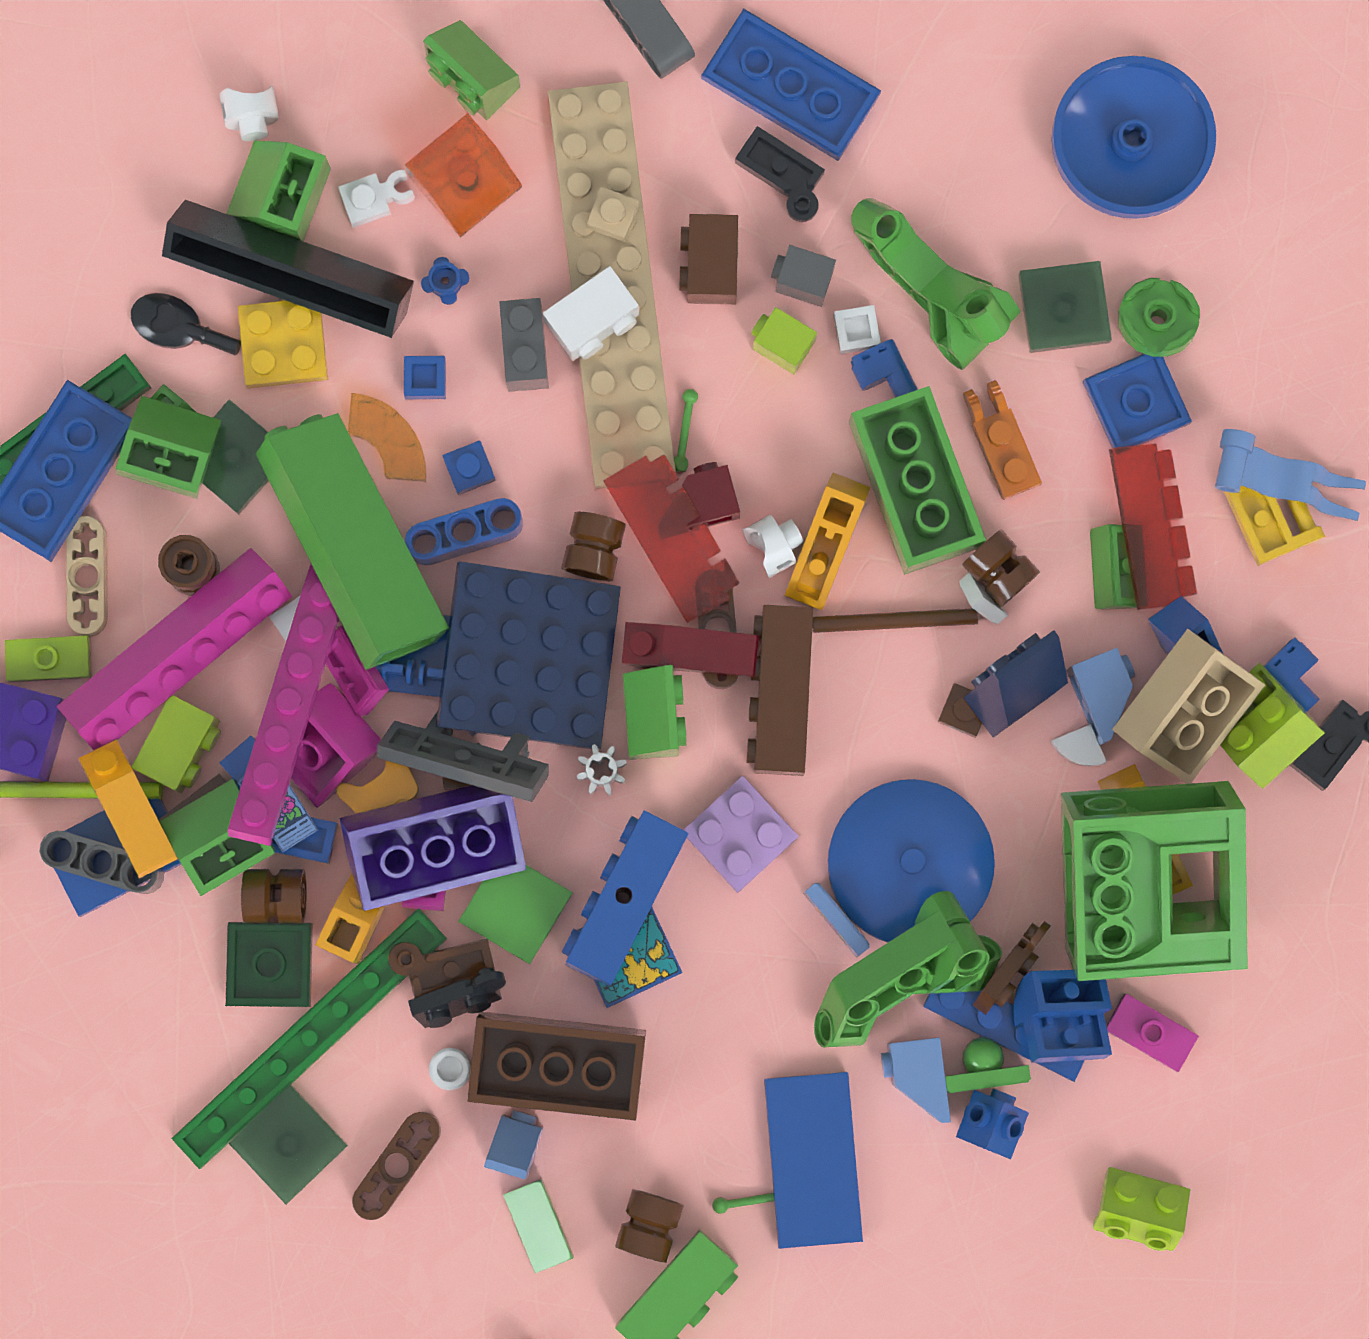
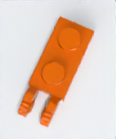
M994 380L987 383V393L997 414L984 418L979 398L973 389L963 392V396L973 420L972 428L1000 496L1005 500L1040 486L1042 481L1012 409H1008L1004 394L998 382Z

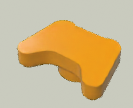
M385 760L384 771L368 784L354 786L342 783L337 787L336 791L338 797L357 814L413 800L418 795L419 786L409 767Z

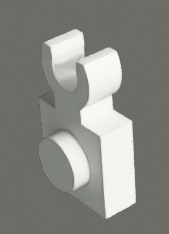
M405 170L393 172L387 181L381 184L375 173L338 186L353 228L391 215L388 203L394 201L397 204H408L415 199L413 190H408L404 193L395 190L399 182L408 180Z

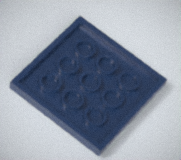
M458 562L455 573L436 727L511 738L514 733L530 736L529 741L592 749V745H596L598 750H600L621 586Z

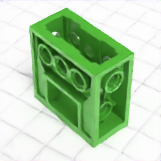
M1229 781L1061 793L1065 950L1078 981L1248 969L1246 808ZM1213 851L1214 900L1173 903L1172 854Z

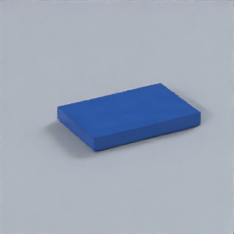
M148 799L157 819L168 813L162 799ZM104 810L65 830L68 833L124 849ZM67 839L60 840L54 847V858L58 862L65 861L71 854V844ZM103 851L95 856L93 867L98 874H103L110 869L112 860L109 853ZM179 859L163 866L164 874L182 865ZM54 868L78 917H82L130 892ZM134 869L133 880L137 886H142L150 881L152 872L139 878Z

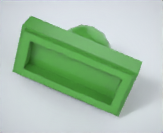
M987 1037L973 1039L966 1045L962 1061L965 1069L968 1071L967 1073L945 1075L947 1093L1028 1083L1031 1080L1029 1065L1002 1068L1004 1064L1002 1048L996 1041Z

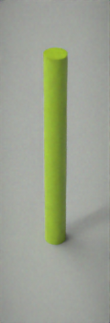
M0 781V798L98 799L90 782ZM139 782L147 799H162L163 784L159 782Z

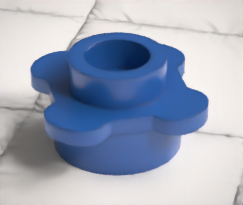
M439 257L434 260L428 276L423 277L421 280V287L424 292L434 293L439 296L443 304L451 305L457 301V293L460 288L468 284L469 274L465 269H458L446 257ZM446 277L449 279V283L442 284L441 280Z

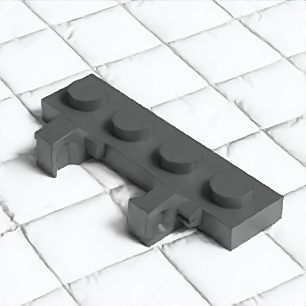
M437 713L426 728L394 720L377 744V758L533 802L549 776V764L528 758L530 753L528 752L530 736L514 733L501 751L452 737L453 730L436 727Z

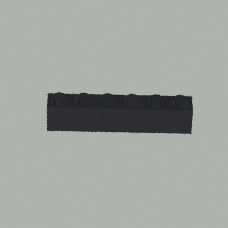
M186 199L171 216L166 225L162 257L389 338L393 337L407 314L414 280Z

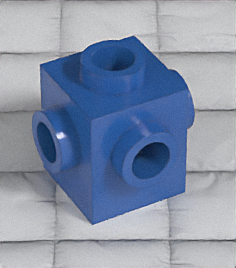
M994 1088L990 1096L974 1090L965 1108L956 1138L1011 1160L1018 1140L1023 1134L1029 1112L1014 1106L1016 1101L1014 1096Z

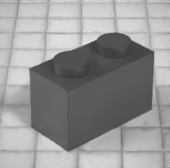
M530 298L499 301L505 379L508 392L549 389L541 299Z

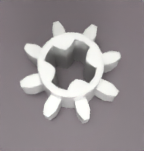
M592 745L593 755L589 759L580 756L578 758V761L586 766V772L578 774L577 779L579 781L589 779L591 782L589 794L592 795L597 787H604L605 792L610 796L612 793L610 785L614 781L621 784L625 783V779L618 775V769L627 765L626 760L615 762L612 758L615 753L614 746H611L607 753H599L597 746ZM603 760L609 761L608 767L613 774L610 777L603 775L600 781L595 780V772L591 768L593 763L601 765Z

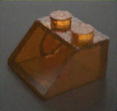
M468 113L405 164L411 181L460 238L523 187L498 148Z

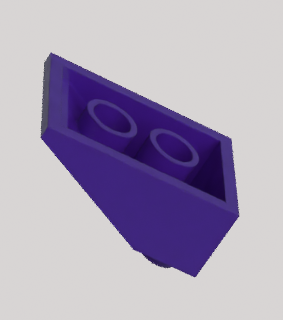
M0 683V770L44 782L49 781L66 723L65 716L56 706L64 699Z

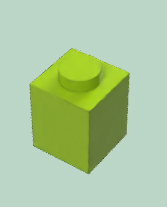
M775 307L769 317L762 314L751 332V335L755 337L753 350L795 375L816 342L817 332Z

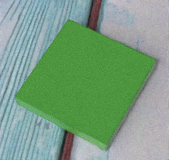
M526 865L527 870L482 881L458 922L526 963L531 964L573 892Z

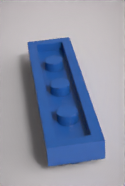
M981 991L928 994L923 1005L924 1008L982 1037L990 1038L1000 1046L1031 1061L1024 1026L1015 1027L1013 1004L1006 1002L1001 1008L995 1003L985 1015L973 1006ZM1085 1060L1036 1062V1064L1075 1082Z

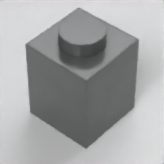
M789 244L786 256L778 254L771 274V278L777 280L776 293L822 307L834 272L836 259Z

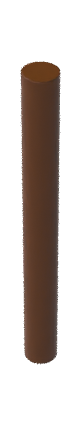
M973 608L816 616L813 617V633L978 624V612Z

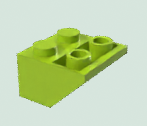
M1259 662L1249 673L1264 683L1265 686L1220 746L1237 767L1263 789L1325 732Z

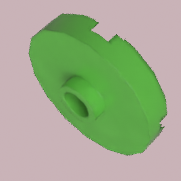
M1148 278L1135 283L1125 293L1118 310V328L1125 341L1136 351L1152 357H1168L1183 351L1193 341L1199 327L1200 307L1193 293L1181 283L1173 280L1168 282L1160 280V278ZM1154 316L1161 317L1164 323L1157 324L1151 318Z

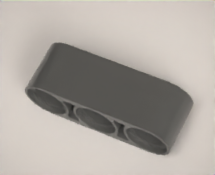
M603 0L660 79H663L695 57V52L690 42L660 0Z
M65 831L50 832L40 843L39 852L45 864L68 873L139 894L154 893L161 887L164 881L163 867L152 872L151 879L146 885L137 886L133 880L134 867L124 849ZM67 839L71 844V854L65 861L58 862L54 858V847L60 840ZM106 851L111 856V867L107 872L98 874L94 870L93 860L98 853Z

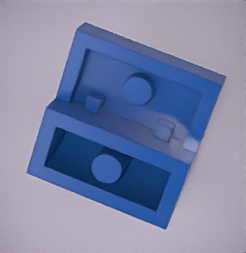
M1074 970L1030 971L1021 979L1014 999L1015 1027L1024 1026L1031 1063L1098 1060L1112 1055L1104 1013L1112 1009L1106 979L1078 981Z

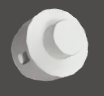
M272 85L266 91L259 93H242L230 88H226L220 93L221 108L226 128L240 131L243 141H257L268 136L267 126L275 123L279 117Z
M768 515L742 529L747 543L765 553L763 565L768 578L796 564L792 549L802 545L804 540L792 519L778 526L772 515Z

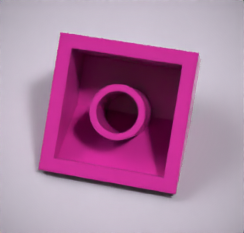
M332 683L317 691L291 776L293 782L316 808L331 798L337 792V787L340 784L348 783L369 764L377 754V744L381 740L361 716L356 715L350 703Z

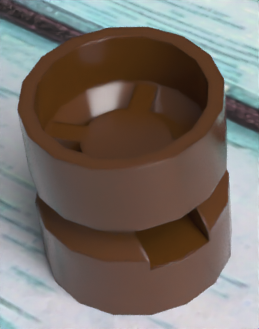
M575 512L569 533L575 541L573 544L566 546L561 569L568 573L593 580L613 581L618 557L613 553V550L621 548L626 524L620 520L596 513Z
M1002 529L990 537L962 563V566L976 582L985 581L987 583L985 592L1000 608L1040 573L1026 555L1017 556L1015 554L1017 545ZM1002 566L1004 571H1000L999 568Z
M178 535L171 538L162 546L158 555V567L161 575L178 592L188 596H192L220 573V563L217 555L200 538L192 535Z
M247 869L243 872L241 911L244 923H268L272 917H276L279 923H304L307 902L305 869H280L277 875H272L269 869ZM275 889L281 890V901L275 902Z
M632 1189L626 1212L631 1218L630 1221L621 1224L615 1247L640 1257L666 1263L673 1243V1239L668 1233L669 1230L677 1228L684 1205L655 1194Z

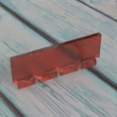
M1156 443L1109 449L1137 610L1166 607L1180 596L1196 595L1197 588L1193 566H1178V561L1191 558L1185 525L1171 527L1170 522L1184 518L1178 485L1164 487L1163 481L1177 478L1172 450L1158 451Z
M665 454L651 462L647 455L607 477L603 482L685 621L688 623L729 600L730 596L727 591L740 584L726 558L721 559L712 566L708 561L709 558L721 552V549L705 522L691 530L688 527L687 523L699 517L700 514L684 486L670 494L667 491L666 487L678 481L679 478Z

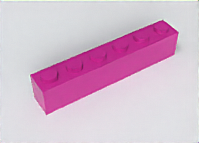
M249 548L56 707L93 751L116 739L118 740L284 604L292 595L276 572L252 548Z

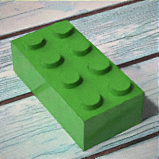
M930 386L851 413L849 425L904 575L977 550L985 543L986 538Z

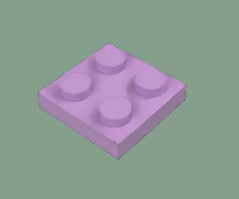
M743 775L684 829V831L689 833L687 839L737 893L799 837Z

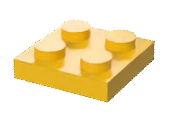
M289 301L238 306L244 377L247 389L329 380L322 313Z

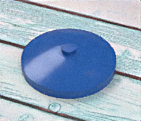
M1122 56L1103 61L1082 73L1067 89L1053 120L1052 151L1056 166L1064 182L1084 203L1102 213L1115 217L1129 219L1148 218L1174 209L1188 199L1199 187L1212 164L1215 154L1216 124L1210 104L1204 93L1183 71L1155 58Z
M907 779L892 781L877 786L860 796L840 818L833 832L828 850L829 881L841 909L858 928L886 943L915 926V920L925 900L941 891H949L955 894L971 922L983 907L989 895L994 877L995 859L993 844L987 827L978 812L956 792L945 786L925 780Z

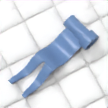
M1237 429L1223 430L1220 441V448L1223 449L1215 483L1216 489L1230 493H1239L1240 487L1244 486L1268 497L1304 502L1312 505L1321 513L1358 521L1359 512L1327 500L1312 485V482L1328 487L1365 490L1366 481L1336 475L1318 463L1275 456L1254 446L1255 435Z

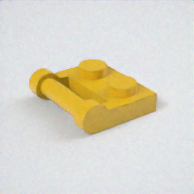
M1244 486L1240 487L1239 493L1224 491L1257 566L1326 537L1321 525L1316 526L1304 502L1286 500L1301 531L1300 534L1293 536L1276 498L1262 495Z

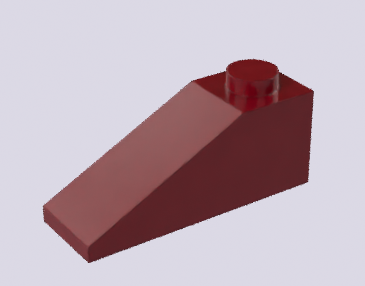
M625 622L621 663L645 669L673 665V671L755 677L759 636L672 625Z

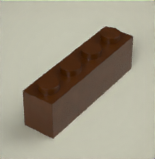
M763 605L762 615H754L753 635L759 636L761 649L760 656H757L755 677H751V681H759L758 697H750L749 722H757L756 739L748 738L746 763H754L755 774L804 776L813 607Z

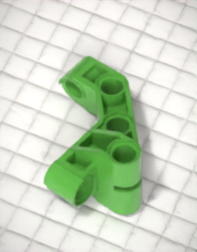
M866 198L860 201L853 209L851 215L853 231L874 261L929 314L931 339L951 364L960 370H964L989 343L999 340L1005 335L1010 323L1020 314L1019 307L1007 291L994 287L992 283L961 272L947 265L917 236L901 212L873 198Z
M941 891L931 895L923 903L915 920V926L833 978L814 1020V1034L817 1043L823 1048L864 1045L876 1018L913 994L983 990L992 978L1001 959V947L993 939L976 933L955 894L949 891Z

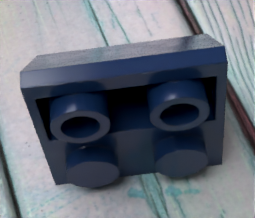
M1055 630L1042 639L1037 633L1033 634L1017 646V649L1008 655L1002 656L986 668V671L971 681L975 689L966 695L964 699L993 738L1068 684L1060 638Z

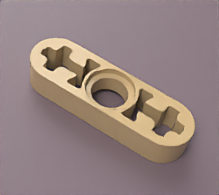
M81 516L66 539L67 622L72 630L82 636L87 635L89 637L101 633L106 627L108 620L107 532L104 526L95 518ZM89 525V528L94 533H97V538H92L89 541V552L93 555L98 553V559L91 557L76 559V553L85 555V545L80 539H77V534L84 533L85 526ZM86 565L94 566L98 571L97 582L88 588L80 587L76 582L78 570ZM76 594L83 596L98 594V600L89 598L90 611L98 616L97 620L90 621L88 628H85L84 623L77 620V615H82L85 612V601L81 598L76 600Z

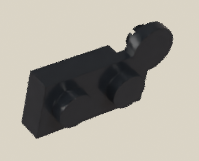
M757 126L736 156L735 164L788 197L786 210L793 220L798 222L812 220L818 211V199L812 191L824 175L825 169Z
M1344 700L1338 702L1320 725V728L1325 733L1289 765L1321 791L1326 790L1362 744V741L1364 740L1369 743V711L1359 715L1357 710Z
M493 967L483 968L477 973L478 976L473 979L472 983L470 979L462 980L409 1000L411 1014L424 1028H439L449 1024L452 1018L467 1012L471 1014L483 1012L490 1008L491 1003L502 1000L500 989L506 984L504 973L494 971Z

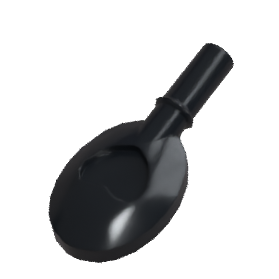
M165 293L147 294L140 297L131 308V321L134 328L145 340L156 346L178 349L187 347L196 340L201 345L206 344L235 356L240 350L241 340L212 330L209 326H202L193 308L175 296Z

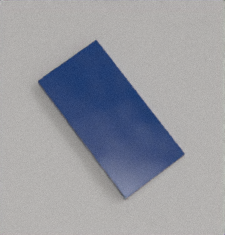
M744 8L701 74V79L837 161L842 157L881 94V90Z
M67 380L0 485V532L52 562L120 455L132 418Z
M848 1072L764 1079L778 1248L863 1242Z

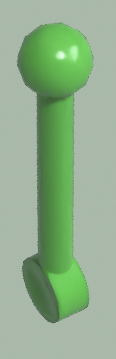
M687 389L682 395L685 407L678 453L674 457L676 472H685L688 468V460L685 454L693 404L698 400V393L694 389Z
M769 1193L732 1200L718 1197L713 1201L712 1208L716 1213L723 1214L729 1208L773 1202L774 1194Z

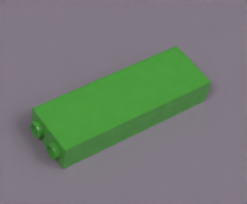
M339 413L324 418L321 414L313 415L301 422L300 426L290 429L287 426H280L269 431L264 436L265 440L255 454L365 670L435 644L449 627Z

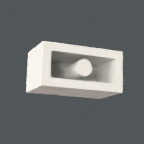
M609 266L544 311L543 319L567 355L574 361L580 356L583 359H587L597 353L603 347L601 341L614 332L617 336H620L630 330L637 323L635 318L639 316V305L611 266Z

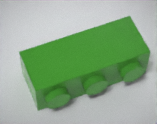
M699 1229L617 1322L615 1329L626 1339H680L677 1335L688 1323L694 1328L709 1312L710 1308L705 1303L716 1291L723 1295L739 1276L733 1271L738 1267V1263Z

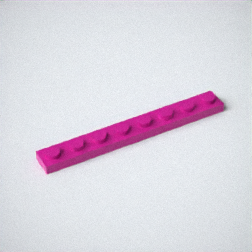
M311 563L228 826L229 837L268 846L271 845L339 621V617Z

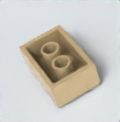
M1187 629L1112 730L1138 752L1185 783L1190 784L1264 688L1265 684Z

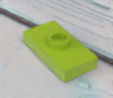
M84 635L5 640L6 681L11 683L91 678L90 637Z

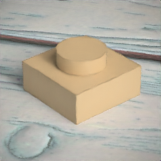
M600 187L586 224L587 228L625 242L638 210L639 200Z

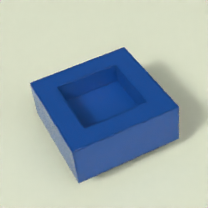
M404 356L405 400L446 399L445 356Z
M480 440L442 455L458 495L496 481Z

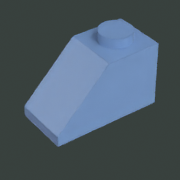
M1118 648L1072 665L1066 670L1089 725L1091 724L1100 746L1112 739L1114 734L1112 729L1119 721L1133 688L1131 681L1135 677L1133 666L1126 654L1120 655Z
M940 1038L887 1043L888 1052L881 1053L884 1078L891 1077L892 1085L938 1122H951Z
M517 1110L512 1111L511 1117L502 1115L484 1167L526 1179L529 1176L543 1131L542 1126L535 1125L537 1117Z

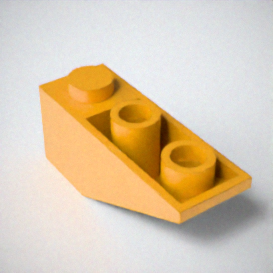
M352 873L335 902L315 946L352 963L359 964L386 906L364 911Z

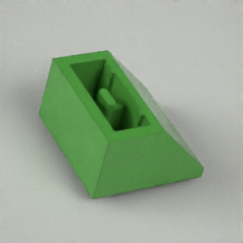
M461 20L428 35L423 40L427 55L425 60L431 67L428 70L429 74L443 88L450 85L459 94L457 97L458 102L473 116L478 112L487 121L520 88L519 75Z
M254 140L226 214L304 241L331 171L326 156L288 142Z
M141 396L128 427L115 468L117 475L198 499L221 420Z
M673 665L623 673L629 760L679 756V746H687L685 717H676V705H683L684 700L682 675L673 676Z
M234 779L229 780L159 821L179 861L200 896L261 862L276 851L272 843L268 846L228 836V826L240 791Z

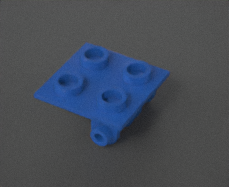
M443 615V617H444V619H445V621H446V623H447V625H448V627H449L450 616H449V615ZM448 630L435 644L376 666L389 688L388 692L440 697Z

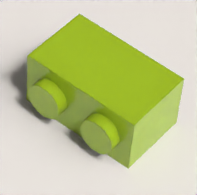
M174 695L170 696L131 768L182 794L185 787L191 789L197 781L202 769L197 764L204 751L211 752L221 735V730L217 728L220 720Z

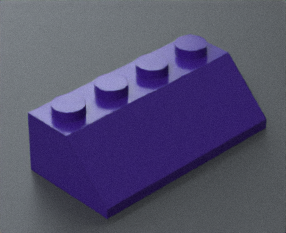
M474 785L339 818L348 861L364 911L527 870L513 797Z

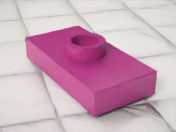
M340 625L335 631L326 665L356 715L365 716L373 710L388 692L389 688L376 666L365 670L343 625Z
M1126 993L1121 998L1106 1025L1108 1033L1175 1072L1180 1071L1199 1037L1197 1034Z

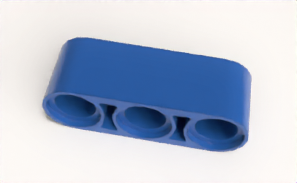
M506 498L495 499L417 523L408 530L405 543L414 561L422 565H433L516 538L522 531L523 518L518 505L512 500ZM506 510L513 513L515 521L511 527L499 529L493 525V518L498 512ZM467 522L475 526V534L470 540L459 541L454 538V530L459 524ZM422 535L433 536L436 539L434 549L425 554L415 551L414 544L418 537Z

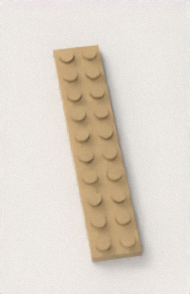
M628 81L549 90L548 99L571 292L611 266L639 305V316L635 318L637 323L630 330L620 336H617L614 332L601 341L603 347L597 353L587 359L579 357L595 489L676 480ZM600 187L639 200V207L625 242L587 228L586 224Z

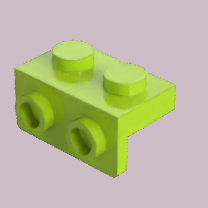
M1109 1167L1105 1173L1100 1208L1094 1219L1093 1229L1103 1232L1106 1236L1113 1239H1129L1143 1243L1153 1250L1173 1251L1185 1231L1191 1189Z

